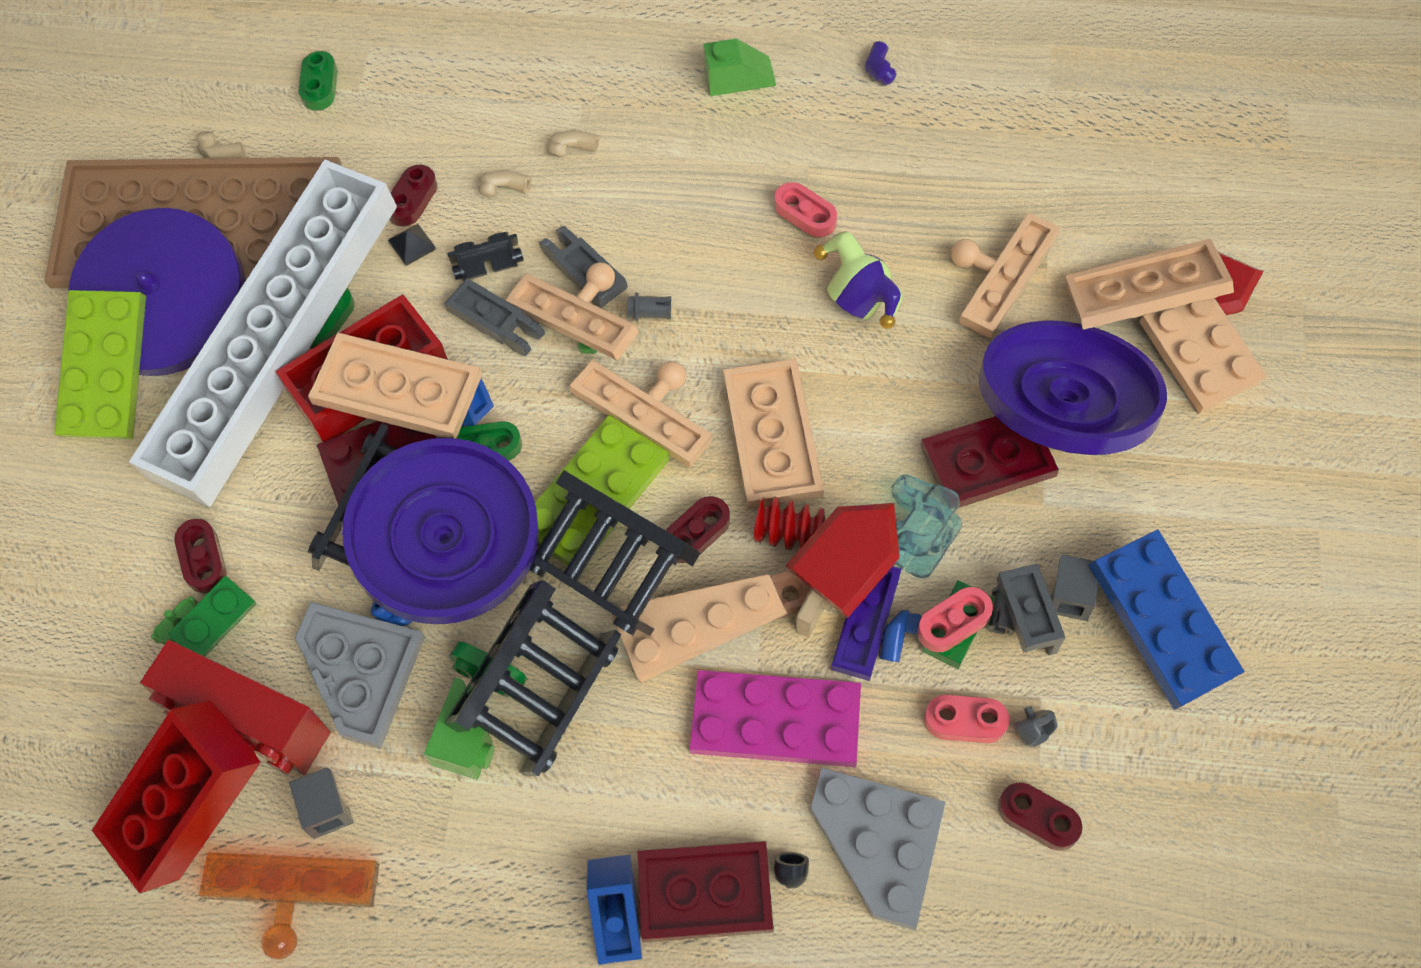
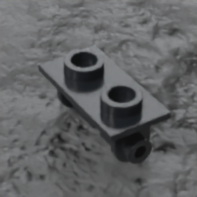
M500 232L489 236L488 241L475 245L474 242L470 241L454 246V251L447 254L451 264L458 262V265L452 266L455 280L463 279L465 281L466 278L471 280L487 275L484 262L490 260L494 273L518 267V263L524 261L520 247L513 249V246L518 245L517 234L509 235L508 232Z

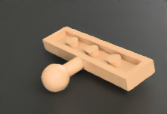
M1028 212L997 260L981 253L978 245L970 239L957 241L951 250L953 262L959 267L968 268L974 265L988 272L986 278L961 314L959 324L992 339L1058 237L1060 227Z
M599 262L589 267L586 273L587 283L577 296L526 273L506 298L507 302L521 309L524 315L617 361L639 333L633 323L590 303L598 292L606 291L614 284L615 273L606 263Z
M593 359L569 385L572 394L603 414L611 415L665 449L671 457L688 468L692 467L712 442L711 433L660 402L668 391L678 390L685 384L686 371L678 362L669 361L660 366L657 372L658 381L648 393H645Z

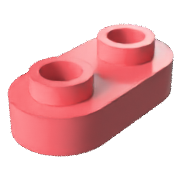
M795 182L785 183L776 190L775 210L780 216L813 237H825L835 230L837 210L831 203L802 184Z
M967 587L959 590L925 612L917 629V635L921 644L931 651L944 652L982 629L988 623L993 611L990 597L981 589ZM966 605L974 606L977 609L976 616H967L963 611V607ZM943 628L946 635L938 638L931 633V630Z
M941 695L932 699L927 706L924 716L927 730L936 738L979 743H993L1000 740L1004 736L1010 721L1009 713L1005 706L995 699ZM944 709L950 710L954 718L952 720H945L940 716L939 712ZM983 713H991L995 717L996 722L992 724L986 723L981 715Z

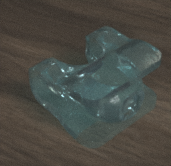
M903 474L896 479L891 487L892 496L898 505L910 512L905 519L896 522L900 558L895 565L917 578L924 579L933 573L962 528L961 518L955 514L960 500L955 491Z

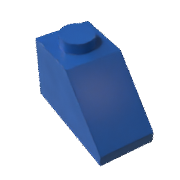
M631 854L587 860V895L598 965L642 959Z

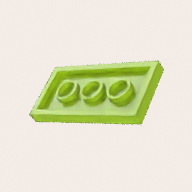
M68 290L54 435L68 438L133 440L146 296L141 292Z
M608 415L563 470L630 509L668 463L670 454L627 425ZM563 470L535 502L539 526L538 547L567 502L565 496L568 491L556 484ZM590 504L587 505L585 510L580 509L552 554L554 558L566 566L569 565L597 518L594 515L598 509ZM610 527V528H609L608 532L606 533L605 537H604L603 540L601 541L600 545L603 543V541L607 538V536H608V535L611 533V531L614 529L613 527Z

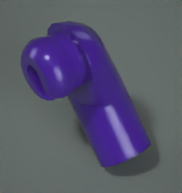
M876 41L873 43L866 60L865 71L875 81H881L883 85H889L896 78V70L891 68L890 63L885 59L888 52L887 44Z

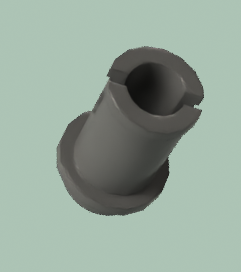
M635 292V296H628V318H635L637 322L638 318H664L671 320V296H639V292Z
M997 583V587L992 589V595L995 597L988 629L1005 635V630L1007 629V634L1012 635L1015 629Z

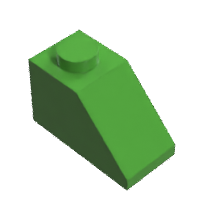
M737 38L703 44L705 74L710 96L776 86L768 55Z
M455 677L425 749L424 756L434 767L478 780L482 769H487L492 761L494 745H492L493 741L489 733L479 726L476 729L471 727L469 731L456 732L444 724L466 688L463 679Z

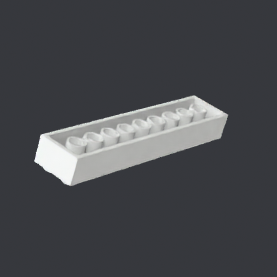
M328 160L323 161L130 459L129 463L148 480L209 508L211 507L284 390V386L275 371L308 351L397 208L386 183Z

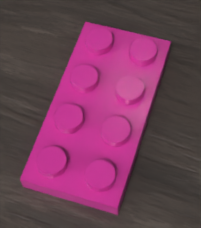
M698 670L690 754L856 767L861 683Z

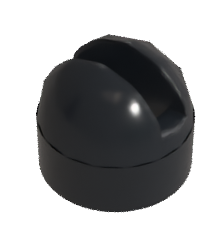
M795 852L777 854L774 859L776 880L789 889L800 887L806 881L809 873V858Z

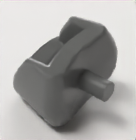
M1032 706L1024 708L1027 718L1015 722L1013 727L1026 746H1038L1048 740L1049 736L1057 729L1058 725L1055 714L1051 710H1040L1034 713Z

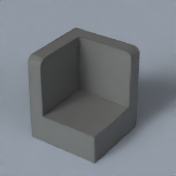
M1062 555L1060 557L1055 587L1050 596L1057 615L1088 621L1095 607L1098 581L1088 566L1093 560L1069 555Z
M330 768L321 769L289 782L302 829L313 839L354 823L350 808L340 798L334 774Z

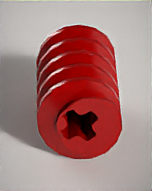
M762 497L754 526V541L761 544L768 534L770 546L776 547L781 539L784 538L786 550L791 551L797 541H799L801 548L826 520L825 509L820 507L816 515L812 517L810 516L809 504H805L799 513H795L794 501L792 500L782 510L780 509L778 497H774L769 506H765L764 497Z

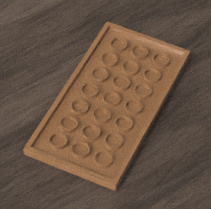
M339 157L67 160L44 282L50 288H69L71 274L76 261L87 244L102 229L126 215L153 208L179 209L198 215L210 222L235 249L241 261L246 282L323 161L328 160L342 166Z

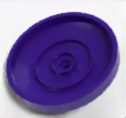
M153 208L126 215L102 229L87 244L76 261L68 290L141 292L146 296L139 375L162 376L178 373L190 368L244 285L245 275L235 249L210 222L198 215L179 209Z
M1035 321L1020 324L1003 331L988 345L979 373V387L982 397L989 409L1002 423L1035 443L1068 453L1106 455L1126 451L1140 445L1156 431L1167 403L1165 381L1155 364L1143 352L1116 335L1095 327L1083 330L1081 324L1074 322Z
M436 438L414 442L391 452L379 460L366 472L352 492L346 506L342 529L346 558L355 578L365 593L388 612L406 620L425 624H450L469 620L492 610L506 600L527 575L536 554L539 534L538 517L533 495L516 467L502 455L486 446L454 438Z

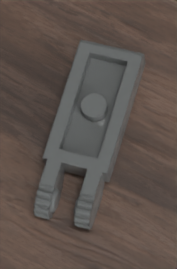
M561 226L556 230L559 240L566 246L564 250L561 251L547 238L539 242L544 254L581 290L587 283L586 273L591 265L602 262L608 264L613 269L615 281L612 287L606 291L598 292L592 300L598 307L602 308L628 288L626 279L584 239L578 238L565 226Z
M468 278L444 303L447 311L498 342L505 343L511 350L522 356H527L531 351V347L525 339L513 333L517 327L536 340H540L545 335L542 326L524 315L521 309Z

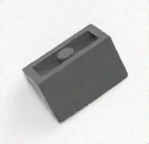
M1038 563L1000 572L997 576V582L1023 653L1045 648L1048 655L1057 654L1066 637Z

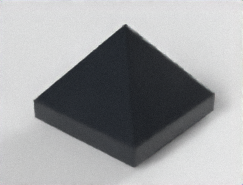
M418 223L388 239L389 244L405 266L436 250L434 244Z

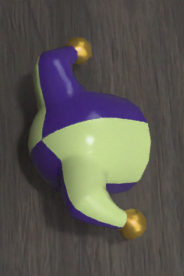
M848 231L838 233L824 245H817L813 251L816 259L824 260L830 252L836 251L839 252L841 258V266L834 274L827 288L834 302L843 310L861 319H869L884 302L885 314L881 316L879 323L885 329L893 328L896 324L894 316L903 300V293L893 282L892 274L887 264L877 256L865 254L858 241Z

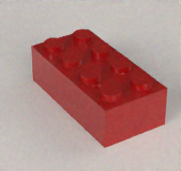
M404 294L339 332L448 360L441 341ZM336 335L275 371L286 392L322 442L342 435L367 419L314 405L308 397Z
M167 640L140 681V684L151 693L148 700L164 709L163 713L166 715L172 708L211 700L254 754L267 759L266 763L286 775H289L292 769L306 775L331 733L310 707L170 640Z
M211 700L172 708L91 831L139 894L176 882L181 879L261 761Z

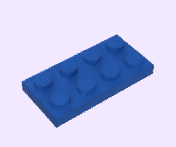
M1159 529L1096 559L1088 565L1173 710L1184 706L1245 672Z

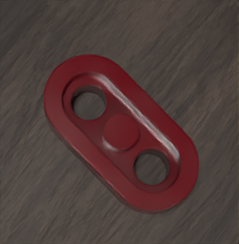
M414 165L403 172L391 191L397 206L389 219L392 224L405 227L414 224L420 218L438 187L434 171L430 167Z
M703 497L674 521L666 531L682 541L688 542L690 546L702 554L728 529L730 525L729 507L718 497ZM708 517H715L717 522L707 524L704 520ZM681 559L678 561V563H686Z
M191 519L179 526L174 537L182 575L186 583L194 591L209 593L226 576V566L216 531L203 519ZM204 539L202 544L194 546L197 540ZM212 571L208 578L202 579L206 572Z
M1022 782L1013 783L1000 796L998 811L1004 822L1052 850L1063 851L1071 848L1082 834V821L1074 809L1030 784ZM1015 798H1025L1029 803V808L1026 810L1019 809L1015 805ZM1054 820H1064L1068 825V831H1058L1054 826Z

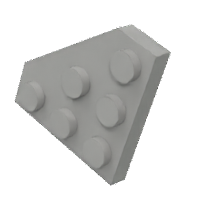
M310 602L295 639L309 665L319 692L330 711L335 727L343 739L381 749L425 637L422 631Z
M821 768L811 805V814L832 845V850L864 900L863 903L871 917L915 931L945 801Z

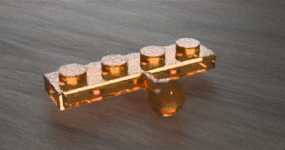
M207 852L199 896L210 900L277 903L274 923L264 932L261 939V947L269 958L282 960L289 957L297 946V935L291 927L295 904L374 907L380 864L376 860Z

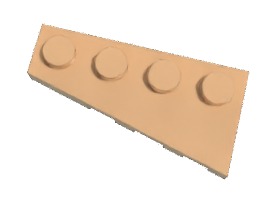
M769 574L651 599L639 617L641 621L654 628L651 636L639 630H636L634 635H631L619 627L617 629L622 634L621 639L637 679L644 682L788 613ZM623 605L619 607L625 610L628 605Z

